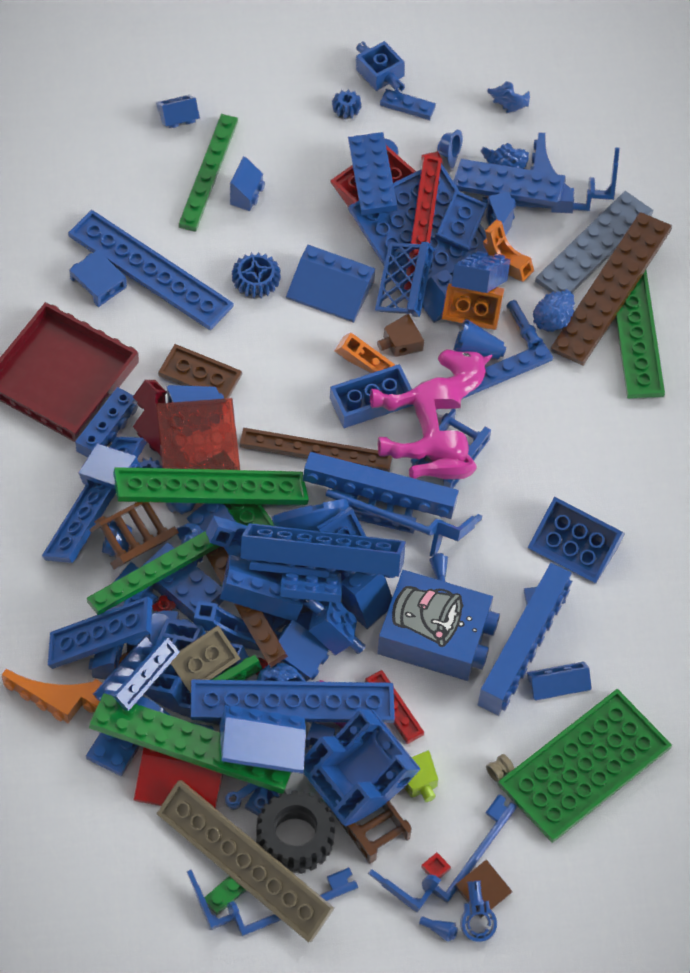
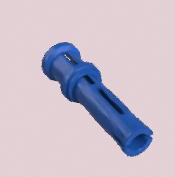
M517 300L508 302L506 307L521 330L520 335L526 340L528 349L542 344V338L538 337L536 328L528 322Z

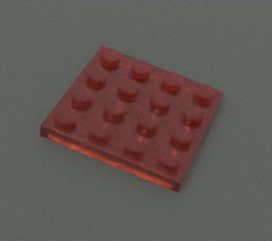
M233 398L156 404L162 468L240 470Z

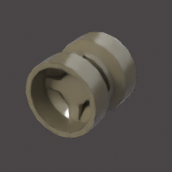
M501 754L495 762H490L486 765L488 774L496 782L501 780L504 774H508L514 769L511 760L505 754Z

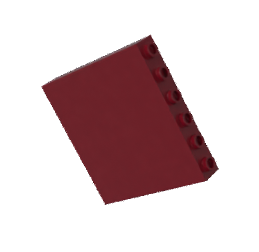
M45 302L0 357V401L75 442L115 389L122 385L139 363L138 352L135 348L121 343L117 338H112L102 330H97L87 322L80 321L72 314L65 313L57 306Z

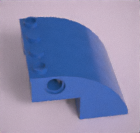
M167 619L154 647L164 637H167L180 651L206 632L203 626ZM231 643L241 659L228 668L235 667L245 658L249 657L243 645ZM169 664L144 694L159 705L182 716L191 718V693L172 665ZM225 670L216 675L215 677H218L219 675L223 674ZM198 720L215 725H220L221 722L210 720Z
M370 709L358 710L335 737H321L304 756L303 774L344 826H348L375 812L391 800L420 771V767L375 711Z

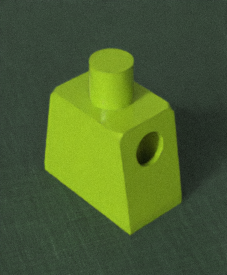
M427 750L412 757L420 767V771L404 789L410 797H416L421 794L425 802H430L436 798L432 789L438 786V776L430 751Z

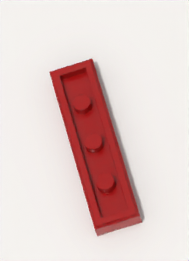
M383 670L365 678V682L391 683ZM394 688L395 721L393 724L406 744H409L423 736L424 731Z

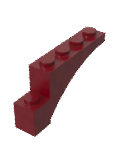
M144 380L133 396L137 401V405L144 409L133 425V428L137 431V435L140 438H144L149 443V447L153 451L158 452L162 456L161 459L173 469H191L192 466L181 452L170 427L165 397L167 391L156 380Z

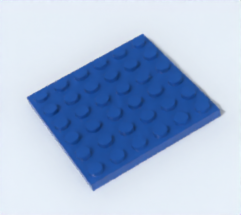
M442 163L430 245L434 249L428 279L446 269L450 274H453L454 264L477 253V251L487 252L483 244L487 237L481 224L477 229L468 252L435 238L454 191H459ZM421 170L393 183L398 207L397 211L361 215L359 201L348 207L349 212L383 266L385 265L389 242L411 243ZM394 248L392 256L396 258L403 252L402 249ZM403 257L398 261V264L401 267L408 263V257ZM396 263L389 268L390 275L400 269ZM402 272L394 280L399 284L406 276ZM404 285L401 287L404 293L408 291L404 289Z

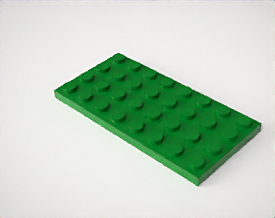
M617 688L499 780L498 786L553 843L670 750L672 744Z

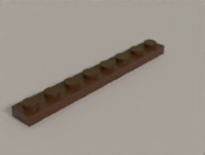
M244 427L240 440L241 448L308 459L310 452L387 472H390L392 456H379L378 450Z
M220 546L206 554L223 584L229 554L225 547ZM234 603L268 664L273 667L288 657L263 612Z

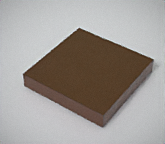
M487 859L454 885L463 898L469 902L467 882L480 880L482 900L489 901L490 910L513 892ZM477 914L480 918L484 916L483 914Z

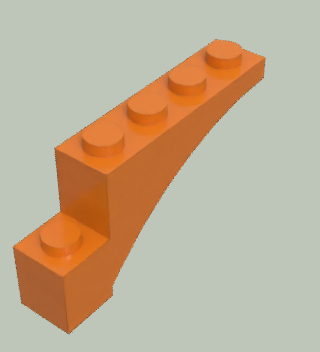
M7 668L2 673L3 685L8 690H15L23 699L33 701L39 709L49 711L59 721L63 720L69 723L82 705L89 713H95L99 701L93 694L102 685V682L96 678L93 682L58 685L31 680Z

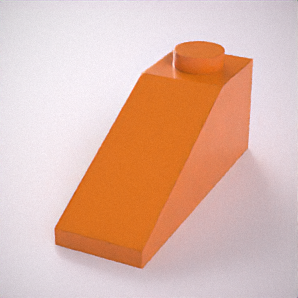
M351 332L343 336L334 350L350 363L370 373L395 366L393 362Z

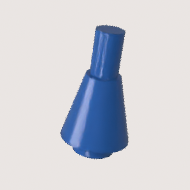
M443 553L433 554L429 561L437 580L446 582L448 556H444Z
M423 916L420 918L419 924L430 928L445 941L450 942L451 939L454 940L456 938L458 928H456L455 922L433 921Z

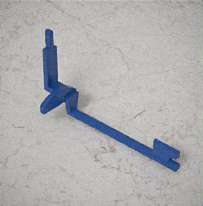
M615 147L610 186L606 190H595V178L589 177L586 204L574 203L573 210L590 211L592 199L614 200L619 147ZM482 197V202L487 204L488 197ZM515 200L516 206L551 208V206Z
M328 489L326 492V496L335 500L348 499L350 506L429 536L434 534L429 555L431 557L433 554L438 553L443 536L459 541L472 531L483 517L480 514H477L475 517L471 516L459 527L448 524L440 519H435L429 526H425L354 499L355 494L336 489Z
M498 794L485 812L496 823L446 892L438 886L441 879L436 875H427L422 881V888L426 893L422 898H413L373 869L368 874L415 912L420 910L431 893L448 903L457 891L454 885L471 872L517 806L511 802L506 807L503 805L506 798Z
M348 867L326 876L331 890L320 896L328 901L357 889L358 885L355 880L350 883L347 880L353 875L351 869ZM192 869L187 871L210 930L235 920L241 935L245 936L281 920L273 914L244 926L238 906L234 901L227 903L229 915L220 919L210 912Z

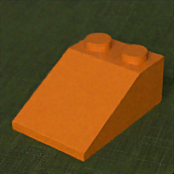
M448 283L442 319L463 323L467 319L479 327L496 330L504 288L496 287L488 293L453 287L452 284Z

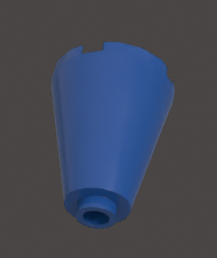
M467 319L463 321L461 326L464 329L458 332L454 351L478 352L484 357L492 355L491 359L497 360L504 356L507 347L504 346L502 340Z

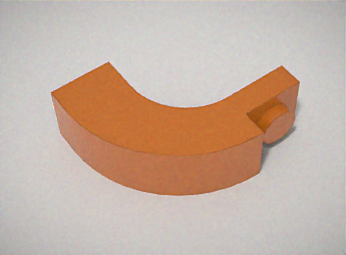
M495 220L485 230L487 238L483 241L484 247L490 256L501 254L505 258L510 259L508 275L524 282L534 272L531 257L519 253L509 244L502 222Z

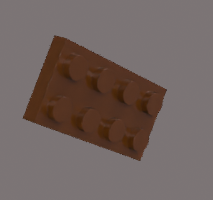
M174 344L158 371V376L182 386L216 387L219 394H223L226 403L240 380L242 371Z

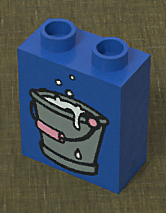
M402 569L379 635L377 654L469 681L472 669L483 670L487 659L489 647L480 645L483 635L494 636L499 622L500 613L491 611L493 596Z

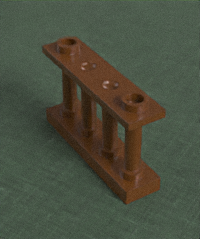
M136 502L108 518L102 516L94 521L96 525L90 529L92 533L101 528L116 553V559L110 563L114 570L168 541L179 533L175 526L169 530L167 527L164 528L149 502ZM141 506L144 508L158 531L156 533L158 536L150 535L135 509ZM130 515L144 538L142 540L143 544L140 545L139 542H136L122 516ZM115 521L128 542L130 551L122 550L107 524Z
M390 801L382 806L385 810L383 813L362 826L360 824L357 825L356 822L344 826L334 814L369 864L376 860L378 848L400 834L407 841L411 837V825L406 819H402ZM389 818L396 825V828L375 841H369L365 836L366 832Z

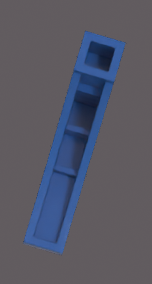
M538 132V139H534V150H536V153H532V163H534V166H531L530 170L557 174L546 152V133ZM566 183L564 184L558 207L551 206V212L573 214L574 188H570Z
M197 602L194 615L195 625L203 626L205 631H210L219 625L230 643L243 645L247 649L261 651L243 619L225 611L216 603ZM273 630L278 638L281 632Z

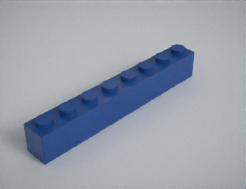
M310 452L303 473V481L311 484L325 486L452 519L459 493L457 489Z

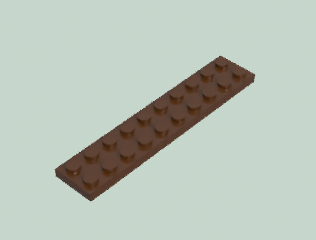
M639 212L574 311L570 323L562 329L551 346V352L584 366L671 232V224Z

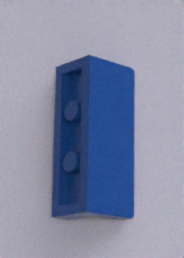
M584 661L527 672V679L532 685L534 700L592 689L590 669Z

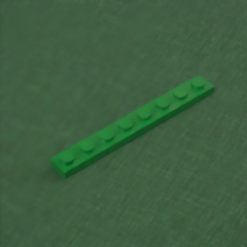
M225 114L220 115L180 218L179 228L197 231L236 129L237 117Z
M206 531L88 596L87 603L97 615H100L220 546L210 543Z

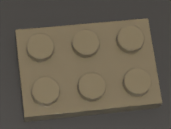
M217 625L180 650V653L170 664L191 693V680H210L241 658L219 625Z

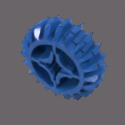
M251 252L250 256L244 254L243 259L238 258L237 263H234L232 282L235 289H239L240 294L245 292L246 297L252 295L255 298L256 295H259L262 298L263 294L268 296L270 292H274L275 287L279 286L281 270L273 257L267 258L266 253L262 256L259 252L257 255Z

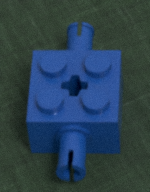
M385 41L372 48H369L365 42H361L356 46V50L360 53L356 55V70L375 91L389 84L397 93L404 90L405 84L399 79L405 76V62Z
M304 599L303 604L312 610L309 631L334 655L339 654L348 647H351L357 654L365 649L366 644L355 636L357 619L342 603Z

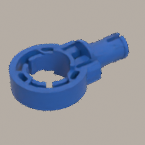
M480 880L467 882L470 900L468 903H464V912L460 919V927L463 934L476 942L490 939L497 929V919L489 908V901L482 900ZM477 914H483L487 919V926L491 927L490 931L487 928L480 933L470 930L471 918ZM466 927L470 930V933L475 935L474 937L467 932Z

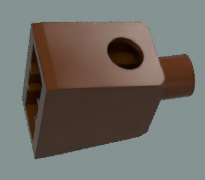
M409 314L387 325L384 328V339L377 341L380 351L390 348L395 357L421 352L424 348V339Z

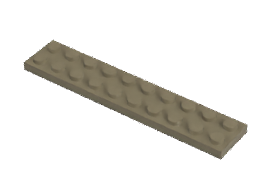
M182 780L176 783L156 813L308 943L313 941L335 909Z

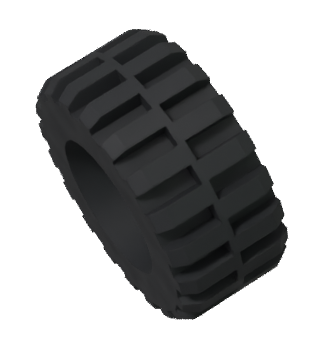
M296 790L291 791V794H286V792L284 794L280 793L279 798L274 796L269 799V805L264 804L261 808V813L258 814L256 843L292 873L293 871H299V874L306 873L308 868L312 871L317 868V863L322 865L326 861V856H329L332 851L335 837L333 814L330 811L328 812L329 807L325 802L320 804V798L315 795L312 798L308 792L303 791V794H297ZM300 819L313 827L315 836L306 844L293 846L282 842L276 835V829L284 821Z

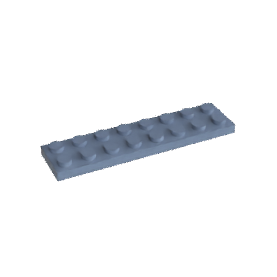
M624 191L536 276L535 282L550 293L552 291L555 293L557 291L561 292L566 289L573 293L614 252L639 212L651 216L653 209L627 191Z

